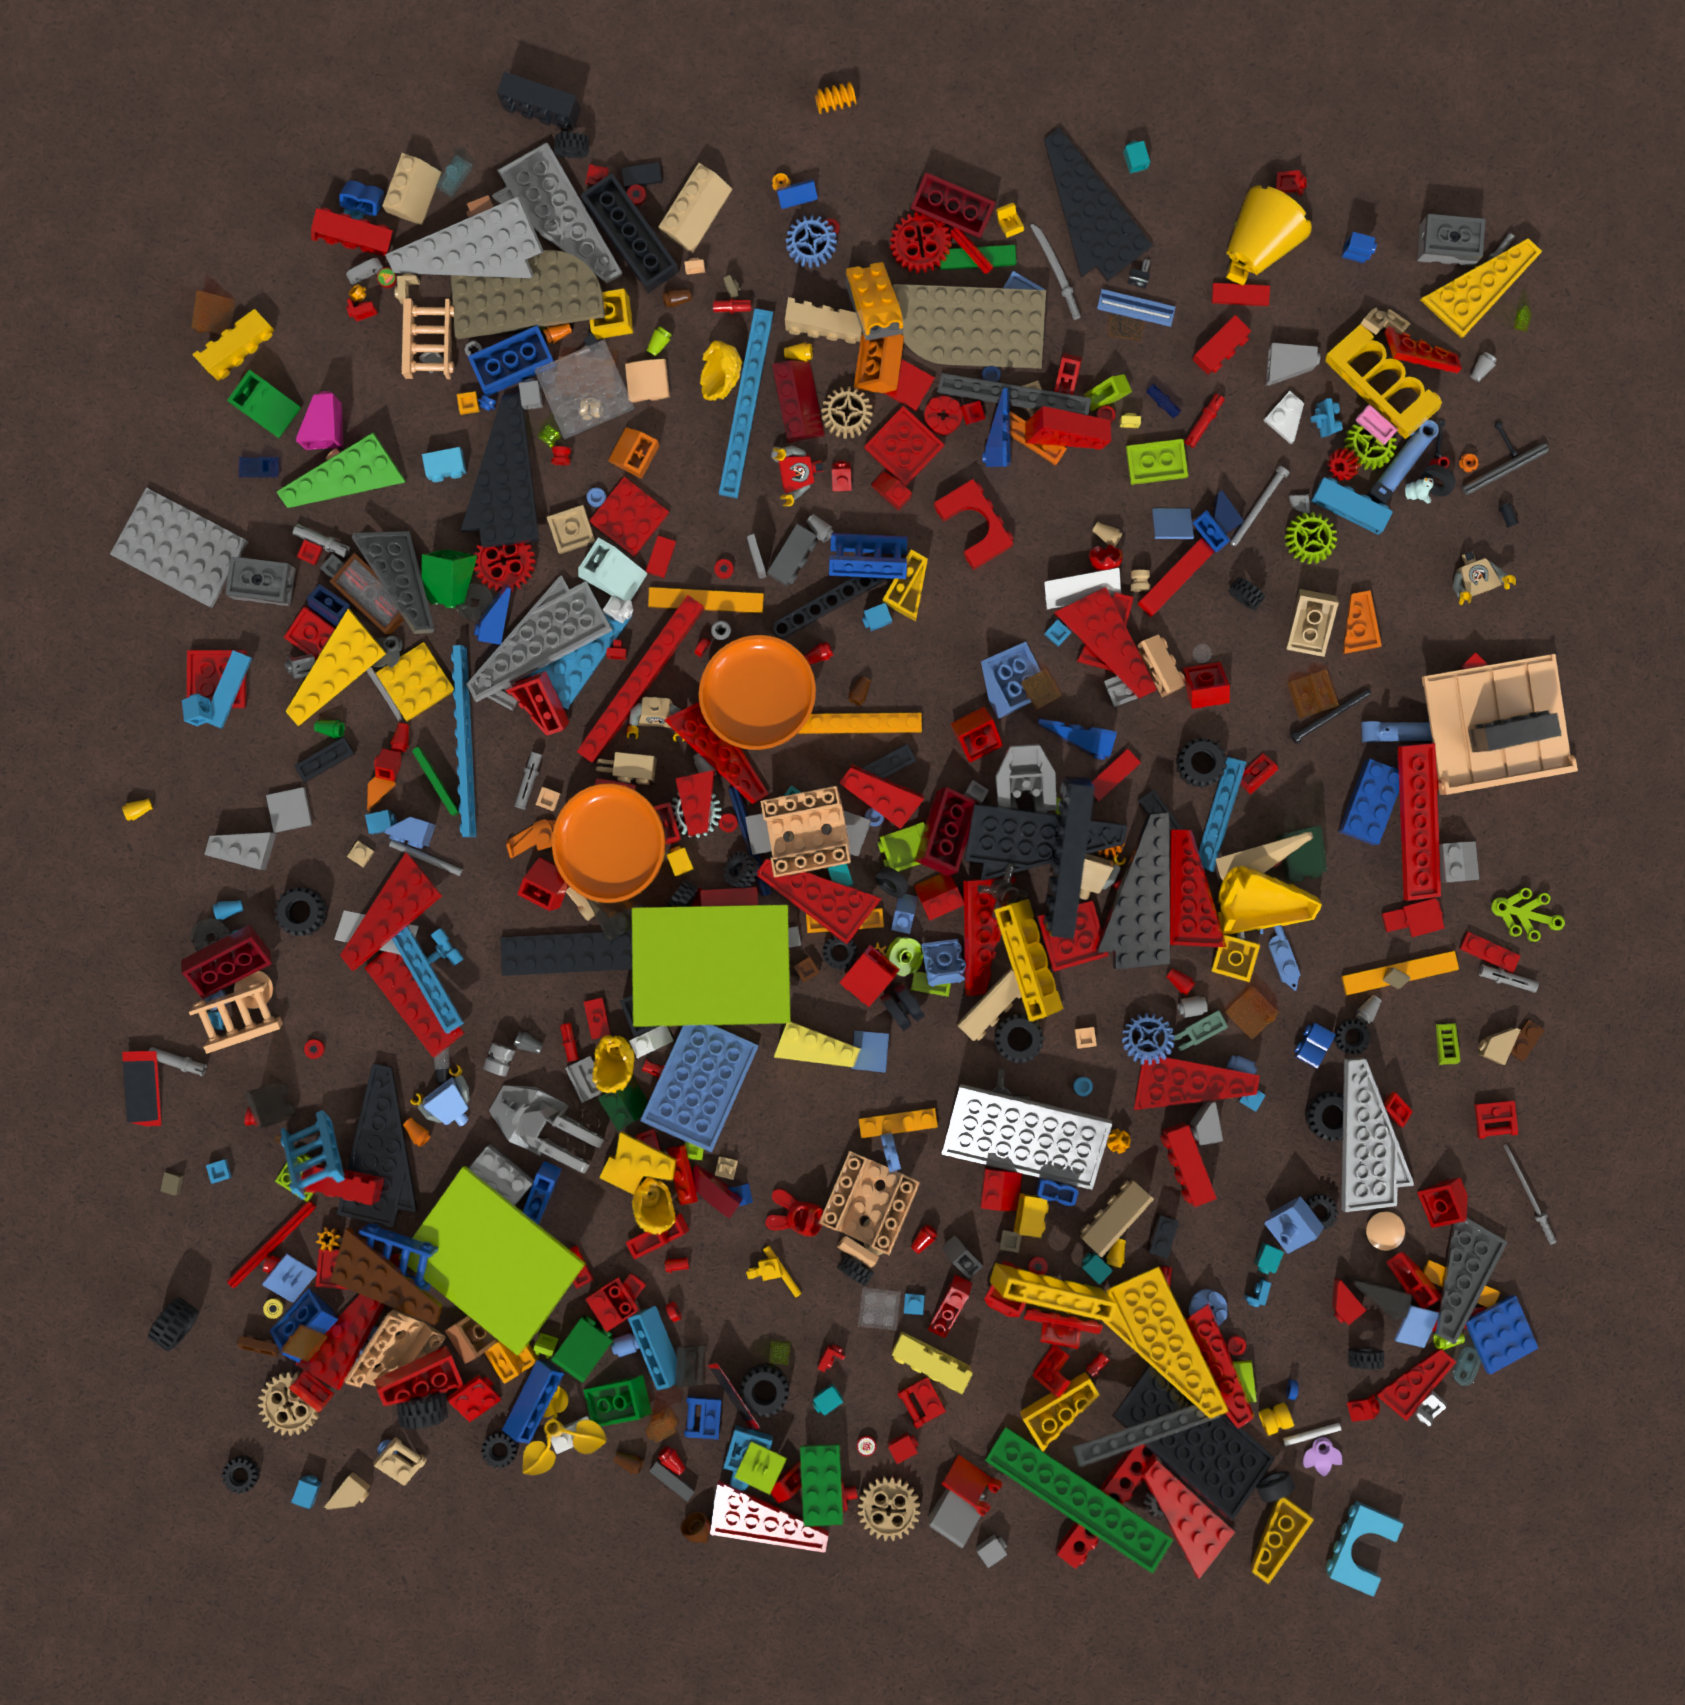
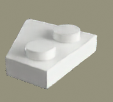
M1289 391L1264 421L1292 444L1295 440L1304 403Z

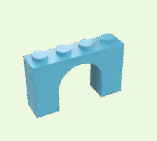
M1356 1501L1355 1505H1351L1348 1511V1516L1350 1517L1348 1522L1344 1523L1341 1528L1342 1536L1340 1541H1336L1333 1552L1335 1553L1333 1558L1329 1559L1326 1564V1573L1331 1579L1374 1597L1381 1578L1377 1573L1353 1562L1351 1556L1352 1545L1359 1536L1365 1533H1375L1396 1542L1403 1523L1393 1516Z

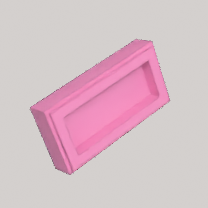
M1370 404L1356 418V421L1383 445L1398 430Z

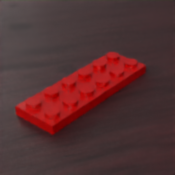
M384 951L365 967L366 971L432 1057L438 1056L464 1034L460 1026L448 1034L445 1033L400 954Z

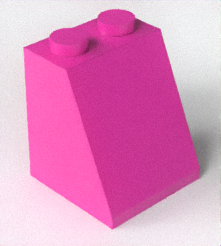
M322 391L319 394L313 395L296 437V442L305 450L343 448L341 402L329 391Z

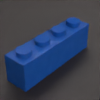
M537 1360L502 1430L516 1442L530 1443L564 1373L550 1362Z

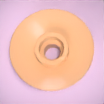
M257 971L236 982L234 992L248 988V985L257 981L260 983L266 982L267 986L261 992L267 1004L273 994V984L267 974ZM254 994L243 997L247 1008H259Z

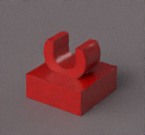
M614 639L613 648H607L606 656L608 659L627 660L628 652L626 649H622V640Z

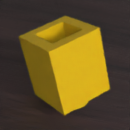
M678 846L670 849V854H667V857L676 877L694 870L686 848L681 849Z

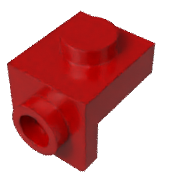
M846 461L832 463V491H851L850 463Z
M1375 1395L1347 1402L1352 1422L1374 1419L1380 1411V1405L1378 1400L1375 1399Z

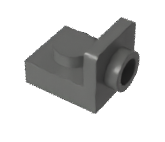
M291 654L286 655L287 662H285V668L287 673H290L294 679L307 676L315 664L313 654L295 658Z

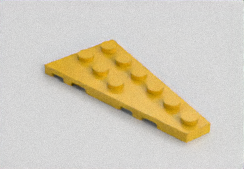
M1526 239L1421 298L1420 301L1460 338H1463L1542 251L1530 239Z
M347 609L286 710V713L297 726H300L387 654L350 609Z

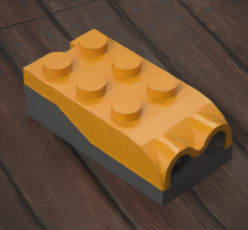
M884 263L870 264V267L863 269L859 266L847 268L846 288L865 340L903 334L900 306Z

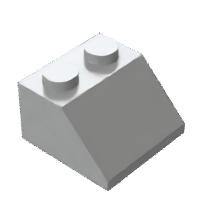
M1476 842L1439 844L1441 883L1479 880Z
M1204 1101L1190 1122L1191 1133L1195 1143L1198 1145L1223 1141L1216 1102Z

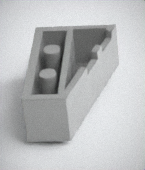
M276 833L209 836L204 855L259 870H266Z

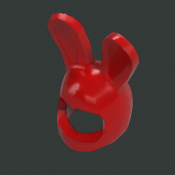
M778 1188L774 1190L772 1200L776 1204L789 1209L788 1216H768L765 1221L766 1227L774 1231L792 1229L808 1237L818 1234L822 1227V1224L819 1223L824 1212L822 1208L814 1203L797 1201L784 1189Z

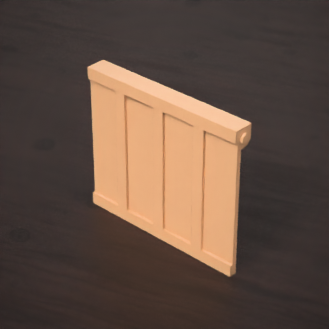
M1555 654L1422 677L1432 741L1436 743V767L1440 795L1578 771L1576 759L1573 755H1570ZM1549 710V713L1558 714L1562 736L1488 752L1472 753L1468 730L1474 729L1476 724L1490 723L1494 720L1508 719L1518 715H1527L1536 711Z

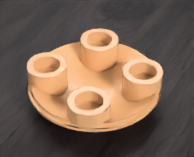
M1380 1212L1375 1214L1366 1224V1234L1369 1242L1374 1247L1387 1251L1395 1249L1401 1244L1405 1236V1227L1402 1220L1394 1213Z

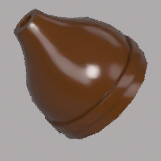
M697 1511L689 1514L683 1520L680 1529L682 1535L690 1542L707 1543L711 1526L708 1517L703 1512Z

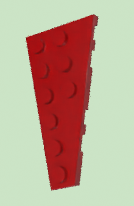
M699 702L664 720L749 802L753 804L769 794L741 748L727 743L712 731L704 719Z
M1171 830L1170 945L1224 948L1227 947L1193 832L1192 830Z
M766 859L757 871L758 877L845 944L850 942L882 899L881 897L808 872L774 877L771 859Z
M1159 1057L1158 1064L1155 1060H1152V1065H1149L1148 1060H1145L1141 1067L1134 1110L1257 1095L1260 1075L1167 1057L1165 1060Z
M359 1294L338 1317L334 1325L295 1365L303 1370L305 1369L308 1373L331 1387L340 1390L385 1304Z
M1153 1458L1141 1474L1151 1493L1154 1494L1158 1506L1164 1513L1178 1544L1182 1547L1187 1561L1191 1564L1195 1576L1200 1579L1235 1532L1161 1463Z

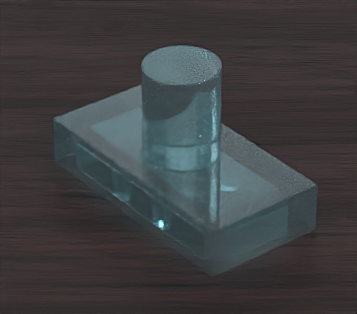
M456 155L451 164L447 166L436 188L453 198L472 170V164Z

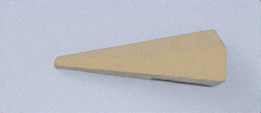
M1312 832L1215 859L1221 879L1224 880L1232 868L1240 866L1265 873L1290 853L1313 839Z

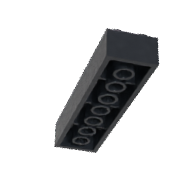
M1065 776V782L1062 781L1061 783L1063 798L1058 804V812H1061L1060 820L1057 819L1056 821L1058 836L1054 838L1053 850L1056 851L1055 857L1051 858L1053 873L1048 879V887H1050V895L1047 894L1046 896L1048 910L1047 913H1044L1043 924L1046 926V930H1048L1051 937L1074 939L1095 789L1089 778Z

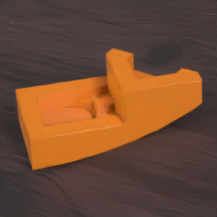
M375 776L368 783L367 810L370 811L396 783L376 778Z

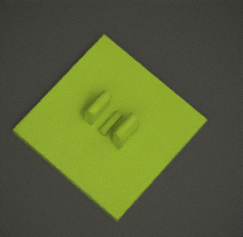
M751 1441L734 1478L770 1494L787 1458Z

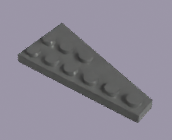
M410 532L353 533L352 538L412 632L414 634L433 633L434 625Z
M1468 1218L1464 1222L1452 1225L1436 1335L1451 1344H1456L1507 1244V1241Z

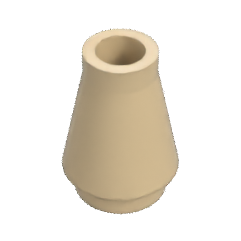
M1100 522L1096 523L1092 531L1106 544H1112L1114 547L1122 536L1119 529L1101 524Z

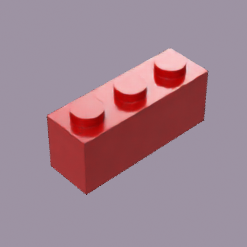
M1235 315L1194 355L1192 360L1207 375L1212 371L1216 373L1223 366L1221 362L1225 358L1229 360L1236 353L1234 349L1238 345L1243 347L1250 339L1248 335L1251 330Z

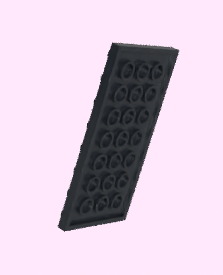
M1149 1364L1115 1410L1112 1417L1123 1427L1128 1428L1194 1404ZM1225 1413L1214 1420L1144 1444L1229 1521L1234 1520L1275 1460L1274 1456L1241 1427L1238 1429Z

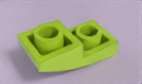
M1252 1360L1233 1362L1249 1403L1257 1402Z

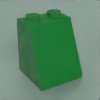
M450 549L422 554V582L429 604H444L446 608H456V605L464 603L477 555Z
M589 1315L587 1317L582 1316L552 1358L554 1363L582 1383L614 1339L613 1333L610 1330L606 1332L604 1327L601 1328L596 1325L597 1321Z

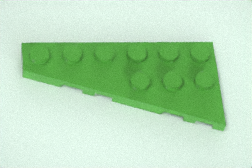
M374 432L280 488L277 490V494L286 507L290 508L406 482V480Z

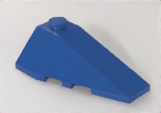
M1003 388L985 447L986 451L982 453L983 463H986V467L1011 466L1009 388Z
M1038 719L1037 725L1086 753L1094 755V759L1105 760V757L1108 758L1111 755L1117 734L1115 731L1094 727L1084 730V727L1081 725L1065 726V723Z

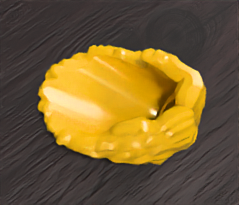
M713 341L703 353L702 359L707 362L704 364L700 378L703 397L709 401H716L717 398L724 399L730 393L731 388L736 386L740 378L742 364L739 353L734 346L722 341Z
M606 1035L601 1038L595 1049L592 1080L601 1092L616 1093L617 1090L621 1089L623 1091L627 1087L633 1075L635 1056L631 1045L625 1038Z
M651 1177L646 1178L638 1186L633 1196L632 1208L635 1221L645 1232L648 1231L652 1234H657L658 1232V1234H661L675 1223L671 1193L662 1181H657Z

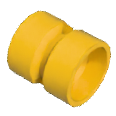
M1284 1402L1274 1406L1273 1410L1267 1408L1258 1411L1263 1428L1268 1436L1278 1433L1279 1428L1286 1430L1294 1427L1290 1412Z

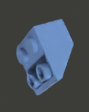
M409 817L387 828L385 833L390 835L389 839L403 843L405 840H408V845L422 849L423 845L429 847L436 825Z

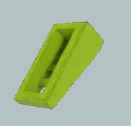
M1456 1023L1436 1024L1438 1064H1458L1460 1062ZM1451 1030L1452 1034H1442L1441 1031ZM1442 1038H1452V1041L1443 1042ZM1443 1046H1453V1049L1444 1050ZM1444 1054H1453V1057L1445 1058Z

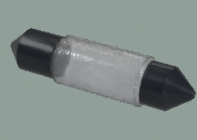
M449 1047L434 1058L436 1082L440 1085L450 1079Z

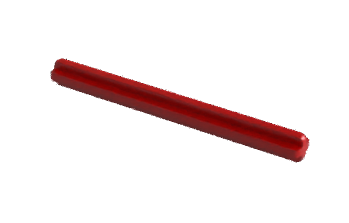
M307 1201L227 1280V1283L232 1288H235L316 1208L315 1204L312 1201Z

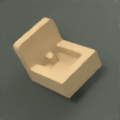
M405 273L403 276H397V287H395L394 291L395 297L398 298L401 304H403L404 298H409L408 285H420L419 279L414 274Z

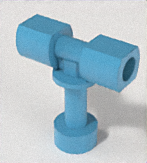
M442 928L431 934L438 945L435 946L436 951L426 957L430 964L441 956L444 959L447 957L453 966L464 959L458 949H454L449 943L448 939L450 938Z

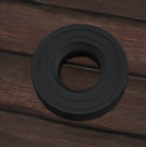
M1430 465L1421 475V479L1434 476L1443 481L1444 485H1441L1433 480V487L1429 493L1435 496L1444 497L1449 495L1456 485V479L1452 472L1441 465Z
M882 867L875 876L876 882L887 894L900 898L907 892L908 883L898 871L890 867Z

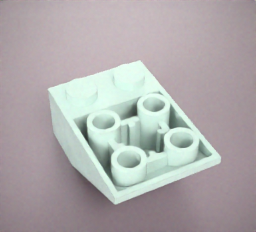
M600 538L596 540L578 568V576L625 602L627 600L631 601L647 576L643 569L616 547Z

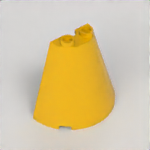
M1261 185L1254 186L1246 194L1226 254L1235 262L1242 261L1245 263L1247 271L1258 275L1308 238L1312 230L1311 222L1305 219L1306 212L1287 194L1269 186L1267 189H1262Z

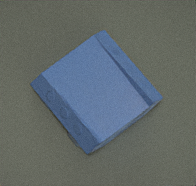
M958 939L922 944L928 984L932 987L941 984L960 983L965 980L964 971L966 964L962 959V948Z

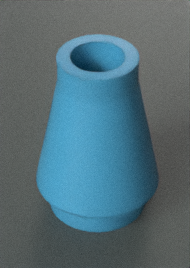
M241 900L220 901L213 905L216 919L224 920L244 911Z

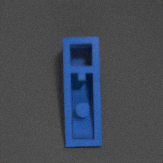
M504 585L480 617L479 624H475L474 635H476L478 641L501 645L511 592L509 585Z
M545 1161L535 1177L523 1213L538 1225L562 1168Z

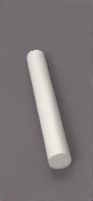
M1339 1423L1289 1436L1283 1438L1284 1445L1288 1446L1341 1430V1426Z

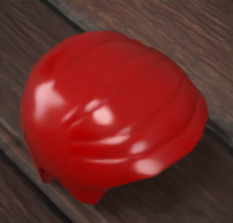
M1112 544L1108 545L1106 549L1096 546L1089 552V557L1093 568L1099 572L1118 568L1123 560V552Z

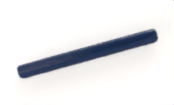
M734 786L730 787L728 791L747 852L756 858V861L759 863L756 866L760 868L763 864L760 854L752 855L745 819L748 816L741 793ZM755 876L761 896L770 895L771 889L769 884L760 877Z

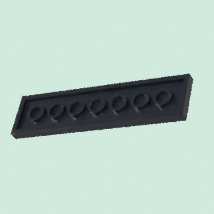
M632 931L500 937L502 976L633 969Z

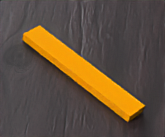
M649 587L648 607L678 609L686 596L689 595L702 604L705 610L763 613L764 594Z
M1450 951L1341 977L1345 994L1350 995L1389 986L1388 983L1383 981L1388 968H1396L1410 976L1409 981L1459 970L1455 951Z

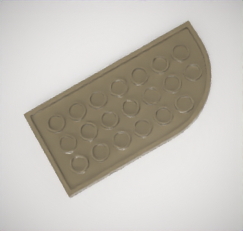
M545 250L527 259L534 274L532 278L451 275L455 337L463 339L530 329L537 325L538 327L605 318L601 285L585 262L572 254L557 250Z
M893 284V290L902 314L903 334L901 335L904 336L903 342L919 357L943 365L1042 369L1046 290Z

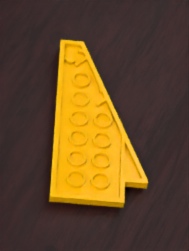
M1155 1267L1106 1289L1107 1294L1117 1305L1112 1321H1102L1210 1419L1228 1412L1229 1409L1160 1267Z

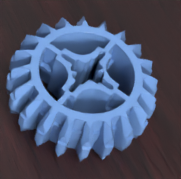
M813 215L810 216V220H807V217L804 216V222L802 223L797 219L796 223L798 226L792 224L791 229L793 231L787 232L790 238L786 239V243L790 245L786 248L787 251H791L790 257H795V263L801 261L802 267L806 265V262H808L809 268H812V263H816V266L819 267V261L826 264L825 257L831 259L832 255L830 252L836 251L835 247H833L837 245V240L834 239L836 233L832 232L833 226H828L827 220L821 223L822 219L820 216L816 221ZM811 228L823 231L825 234H815L812 232ZM805 230L806 234L804 238L799 239V242H796L799 234ZM809 234L811 236V239H813L814 241V249H812V245L809 244ZM827 241L824 249L817 253L818 246ZM798 249H807L811 251L812 255L803 254Z
M1145 1013V1018L1137 1015L1138 1021L1132 1018L1130 1020L1131 1024L1125 1025L1127 1030L1123 1031L1125 1037L1122 1038V1043H1125L1124 1050H1129L1127 1055H1134V1061L1140 1058L1141 1064H1144L1145 1060H1148L1149 1065H1152V1060H1155L1158 1064L1159 1057L1165 1060V1053L1171 1054L1170 1048L1174 1047L1172 1041L1175 1039V1036L1171 1034L1173 1029L1167 1028L1169 1022L1162 1023L1163 1017H1159L1156 1020V1014H1153L1152 1018H1148V1013ZM1144 1026H1152L1155 1028L1148 1030ZM1137 1030L1140 1039L1138 1044L1134 1045L1132 1037ZM1160 1033L1164 1036V1043L1161 1047L1158 1046L1156 1041ZM1145 1037H1147V1038L1152 1037V1041H1150V1040H1146V1041H1145ZM1145 1048H1149L1153 1052H1144L1142 1050Z

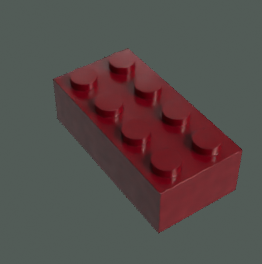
M948 787L936 791L914 861L947 876L957 873L968 839L973 805L979 802Z
M250 924L181 960L182 974L202 999L272 964L270 950Z

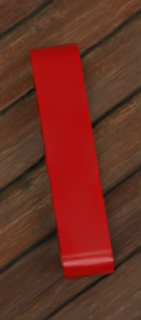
M1201 538L1137 605L1152 617L1215 552L1213 548Z

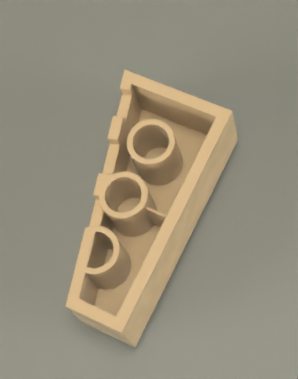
M788 297L785 328L790 334L799 335L800 332L807 333L809 337L818 338L820 335L826 336V339L836 341L839 338L845 339V342L855 344L856 341H861L862 329L855 312L842 309L834 312V309L829 306L823 305L817 308L812 305V302L804 301L799 304L795 303L794 298Z

